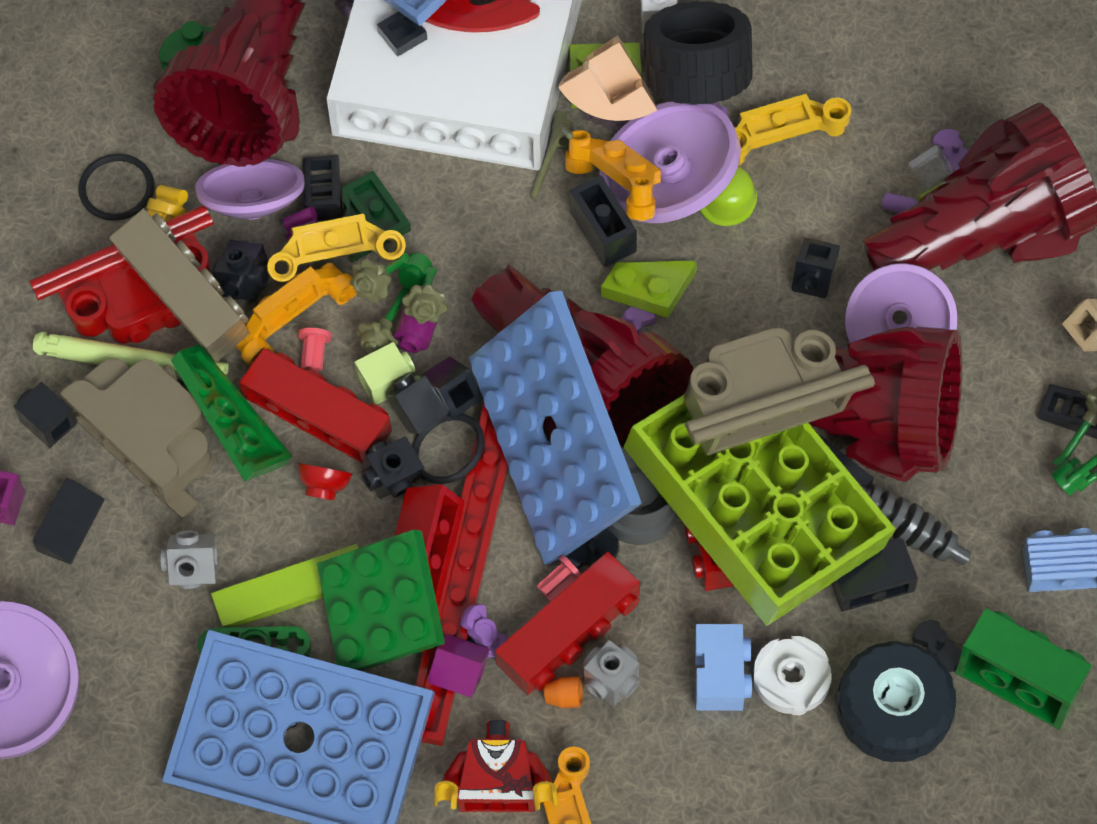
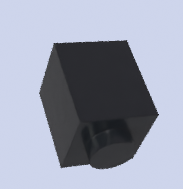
M450 356L421 374L426 375L448 410L449 414L447 415L453 419L483 400V396L470 369Z
M411 373L406 374L392 384L394 390L385 395L409 433L419 434L449 414L426 375H415L413 377Z
M42 381L35 388L26 390L14 405L19 421L49 449L77 425L72 409Z

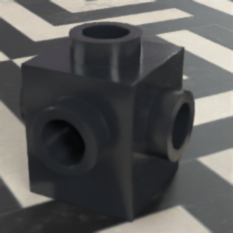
M229 240L221 258L215 262L213 268V276L225 292L222 297L230 295L233 299L256 301L262 287H265L269 280L267 272L268 258L263 244Z
M404 436L390 444L382 441L371 447L367 451L368 455H366L361 467L363 469L361 476L366 487L370 491L375 490L379 499L390 494L393 498L404 494L406 488L413 487L411 483L419 480L424 466L409 440Z

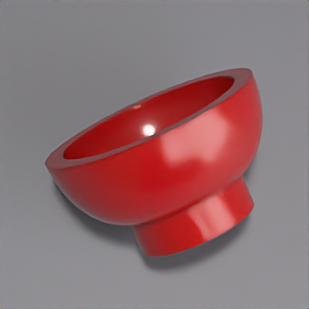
M298 463V475L301 482L306 485L305 495L335 501L336 492L343 490L352 477L350 472Z

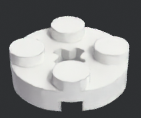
M791 636V639L780 641L779 638L775 639L761 649L755 660L754 688L761 700L770 708L786 714H805L821 704L829 692L832 680L831 668L828 663L829 659L825 651L818 644L805 637ZM794 667L800 670L799 677L802 680L799 682L793 681L792 683L785 680L786 676L782 671L784 669L792 671Z

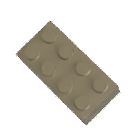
M143 208L109 237L122 257L216 363L250 334L245 326L249 319L245 316L242 308L230 295L226 299L221 297L225 292L219 286L218 281L206 268L201 272L198 271L197 268L201 265L195 259L194 254L181 240L175 245L173 241L177 238L157 213L151 217Z

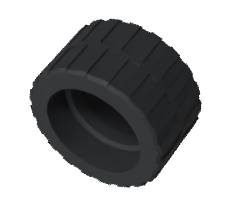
M691 1L663 8L646 21L644 28L646 83L656 95H660L665 100L680 104H712L737 96L750 85V81L753 78L752 29L748 16L742 13L741 10L733 8L728 4L715 3L713 1Z

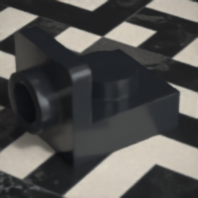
M804 237L796 260L791 287L792 291L826 298L840 245Z

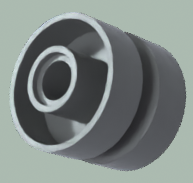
M622 448L642 504L606 529L611 531L622 542L633 545L650 544L662 539L672 530L678 515L626 450Z

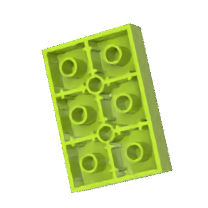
M683 395L632 426L623 447L766 626L883 550L896 530L809 423L707 456L701 443L694 445L684 425L685 422L693 420L685 404Z

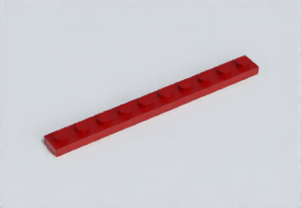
M485 404L483 405L479 421L485 438L484 450L477 465L466 475L461 499L464 500V505L440 602L437 605L443 636L451 635L468 641L469 635L467 630L460 624L461 615L466 607L477 604L509 469ZM477 437L475 438L471 458L473 457L476 450ZM437 647L424 650L416 682L417 687L435 692L421 742L443 746L456 692L428 682Z

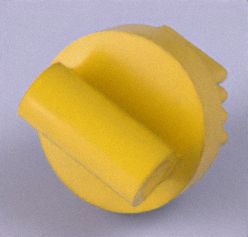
M159 185L156 189V199L149 198L146 206L147 213L151 217L157 213L166 222L188 212V210L182 208L183 204L188 200V193L186 190Z

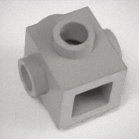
M185 530L176 533V535H170L167 549H161L162 572H168L169 585H179L184 589H193L200 587L202 584H216L219 571L216 534H199L197 531Z
M610 640L601 649L595 647L583 662L584 684L588 692L598 700L607 701L613 707L623 697L628 698L631 696L640 683L637 656L624 645L618 647Z

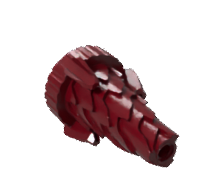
M235 0L231 8L225 6L217 24L211 32H206L199 46L192 45L186 47L184 51L180 50L175 54L174 58L170 59L164 73L153 85V100L155 101L153 107L164 131L178 145L186 148L193 155L202 157L212 163L246 167V165L260 164L273 154H276L282 148L284 142L295 140L299 133L300 124L296 92L293 89H287L289 80L284 78L294 59V55L290 54L297 36L293 35V31L302 14L305 2H301L302 0Z
M1038 102L1005 120L1000 119L994 122L981 134L966 155L958 163L960 169L944 179V184L924 195L918 204L891 217L890 221L892 224L863 238L862 241L873 271L886 265L898 263L917 265L929 271L940 266L944 270L964 259L967 261L978 259L999 247L1002 250L1010 248L1008 254L1013 263L1059 257L1076 251L1080 237L1094 230L1097 226V191L1085 163L1068 133L1051 110L1043 103Z
M508 264L502 273L492 275L481 287H476L471 300L481 317L499 334L545 295L553 291L549 288L540 289L512 265ZM568 298L567 306L622 449L632 426L685 394L689 378L694 370L693 365L683 353L656 333L650 334L649 332H642L638 335L636 327L632 323L619 317L585 311ZM547 416L544 419L543 430L551 441V433L557 427L553 418Z
M917 326L915 329L913 327L889 329L855 342H848L847 348L835 347V359L842 372L865 364L874 378L875 385L874 387L853 393L844 411L809 422L811 427L826 429L828 434L858 438V441L847 447L846 456L851 460L859 462L866 468L898 481L907 482L919 472L937 473L939 470H945L954 447L962 392L963 358L961 337L958 330Z

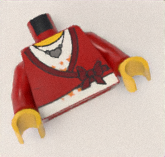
M504 720L488 721L486 723V739L470 740L467 750L457 754L444 773L441 782H438L434 787L433 806L437 807L439 801L447 800L451 802L450 808L454 810L457 808L458 798L459 812H535V809L540 810V803L543 801H551L554 807H558L557 788L552 783L549 772L536 753L527 751L524 740H510V723Z

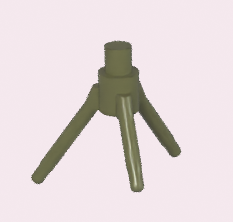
M563 111L553 114V124L551 126L553 135L551 136L549 148L530 194L532 199H536L556 150L558 148H569V139L573 138L572 132L574 129L572 122L567 119L566 113ZM594 166L595 169L600 173V169Z

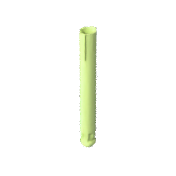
M43 331L34 336L33 351L38 355L47 353V356L99 365L108 359H119L124 361L129 368L140 360L148 359L156 362L161 368L167 365L182 380L171 362V359L176 354L66 335L50 334L48 336L47 332ZM218 361L216 363L224 374H228L229 363Z

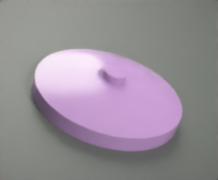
M670 101L656 105L657 111L647 116L628 121L614 135L611 141L621 140L661 170V183L655 184L653 197L656 200L655 216L649 220L638 222L665 223L682 219L706 207L725 190L738 168L741 146L732 122L722 110L712 104L690 105ZM600 170V175H602L626 213V199L630 196V192Z
M0 601V759H8L28 754L40 748L62 729L69 719L77 700L79 668L70 641L51 618L27 605Z

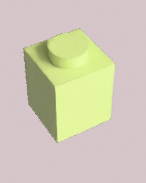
M394 342L354 362L358 381L371 402L376 405L387 400L385 395L394 390L392 384L406 374L415 372L414 364L406 351L400 353Z

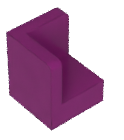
M0 471V523L15 526L25 495V489L18 474Z
M445 635V644L437 647L428 682L472 698L480 684L490 649L451 635Z

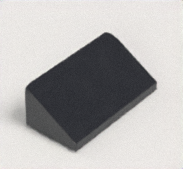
M66 478L33 539L36 551L71 565L105 501L104 498L76 481Z

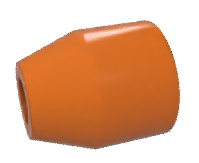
M560 677L547 683L544 686L546 704L562 709L582 708L583 686L581 677Z

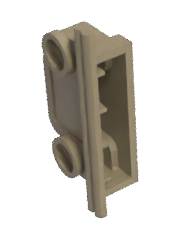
M759 328L749 332L743 338L734 341L723 339L711 346L706 362L696 366L689 378L684 401L693 420L685 422L684 425L694 445L701 443L708 456L842 412L853 393L874 387V378L865 364L842 372L835 359L836 348L834 342L827 334L821 331H804L794 341L792 335L785 329L772 328L765 331L764 328Z
M108 359L100 363L82 380L71 384L66 382L58 389L55 394L72 409L76 422L177 516L185 520L200 506L184 488L194 479L206 475L211 470L214 463V455L204 435L206 429L204 415L190 391L179 384L180 380L167 365L161 368L156 362L148 359L140 360L129 368L122 360Z

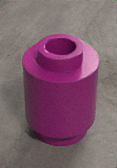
M404 305L394 338L404 351L418 353L420 350H427L437 322L427 321L424 324L418 323L414 317L405 314L404 309L406 306Z

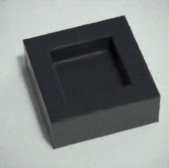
M399 11L377 24L378 33L397 57L427 40V31L424 27L417 25Z

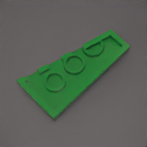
M200 344L180 350L171 359V362L244 482L281 468L293 458L291 453Z

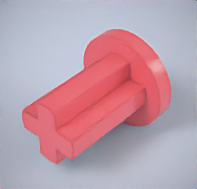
M320 328L300 329L298 338L303 341L301 368L306 371L307 369H312L316 372L322 371L325 343L331 342L332 333Z
M564 555L558 558L561 564L536 585L550 602L582 575Z

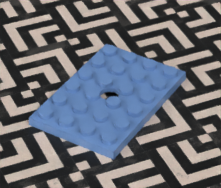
M549 292L469 357L473 374L477 379L485 407L492 420L497 440L501 445L509 467L510 476L515 483L523 511L527 516L535 538L536 547L540 552L544 565L558 562V558L561 555H568L642 504L563 292ZM547 416L553 418L557 427L551 433V443L547 440L543 431L544 419Z
M208 630L162 782L309 824H397L435 692ZM296 723H306L314 731V742L307 751L294 753L285 744V733L290 726Z

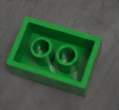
M985 608L963 646L955 674L1060 730L1083 689L1092 664L1086 662V659L1080 653L1071 649L1064 650L1052 644L1050 639L1043 633L1036 630L1028 631L1015 624V621L1009 615L1000 611L993 612Z

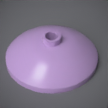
M266 159L260 164L253 166L237 167L223 164L215 167L198 179L195 190L198 201L211 211L233 218L254 220L271 215L291 204L302 193L305 182L303 172L295 165L280 160Z
M890 264L872 271L854 288L846 306L845 327L850 342H855L889 329L913 327L915 329L917 326L957 329V309L953 296L947 286L934 273L913 264ZM898 310L906 313V319L902 323H895L892 318L893 314Z

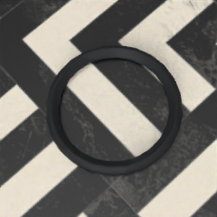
M125 154L107 155L97 159L85 169L78 186L79 197L83 206L94 216L104 220H124L136 215L147 206L149 198H152L154 178L150 169L138 158ZM123 161L131 163L138 167L146 178L147 188L143 199L135 207L122 213H106L98 210L90 203L86 195V184L90 175L98 167L109 162Z
M461 413L453 419L446 415L416 436L412 447L418 457L419 448L425 436L434 427L446 421L457 420L469 424L474 429L477 437L475 453L464 468L448 476H433L423 470L420 476L423 480L434 484L451 483L467 475L477 465L484 450L485 438L480 424L473 417Z

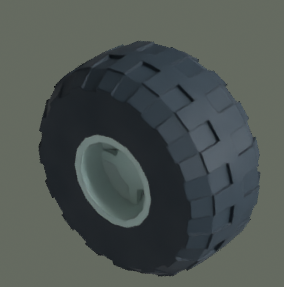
M900 641L877 643L867 647L862 653L857 654L850 661L849 666L842 675L837 693L839 723L842 725L845 735L851 743H854L863 753L881 759V761L908 762L921 756H926L943 741L954 719L956 689H954L952 682L953 678L948 669L941 663V660L921 646Z

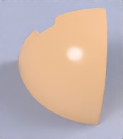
M619 36L614 37L585 57L584 63L573 71L568 72L559 84V89L571 103L582 111L598 118L614 121L633 120L657 111L656 104L643 77Z

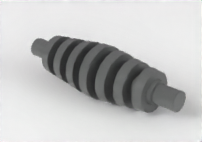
M872 485L869 488L861 486L896 528L893 533V539H903L904 542L906 541V546L912 549L920 547V552L926 555H931L934 552L933 557L939 561L951 558L961 565L967 563L971 552L958 545V535L951 530L946 532V526L940 521L935 522V517L929 512L923 513V507L916 503L910 505V501L903 497L896 499V494L890 491H885L882 494V488L876 485Z

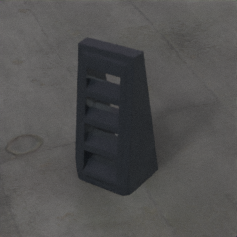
M339 155L303 158L305 182L303 209L312 206L317 213L318 222L342 218ZM332 170L330 174L312 175L311 172ZM332 183L330 185L312 186V184ZM331 195H332L331 198L313 199V197H315V196H331Z
M1049 384L1038 419L1077 432L1084 422L1082 417L1088 410L1085 404L1086 400L1080 394L1081 391ZM1058 399H1064L1065 402L1061 413L1054 412ZM1073 403L1079 405L1075 417L1069 416ZM1097 424L1095 427L1091 425L1085 435L1097 439Z

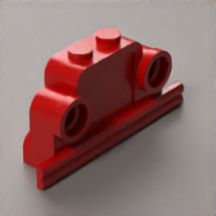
M203 205L166 221V224L177 238L173 241L175 245L181 240L194 254L195 259L201 265L197 268L198 271L201 272L206 268L210 272L207 251L199 244L194 234L214 225L207 208ZM114 244L29 281L38 301L57 293L75 330L82 336H98L107 329L111 338L117 343H140L148 339L151 333L164 327L174 328L181 324L122 257Z

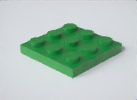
M411 530L317 563L337 665L363 671L445 644L422 531Z

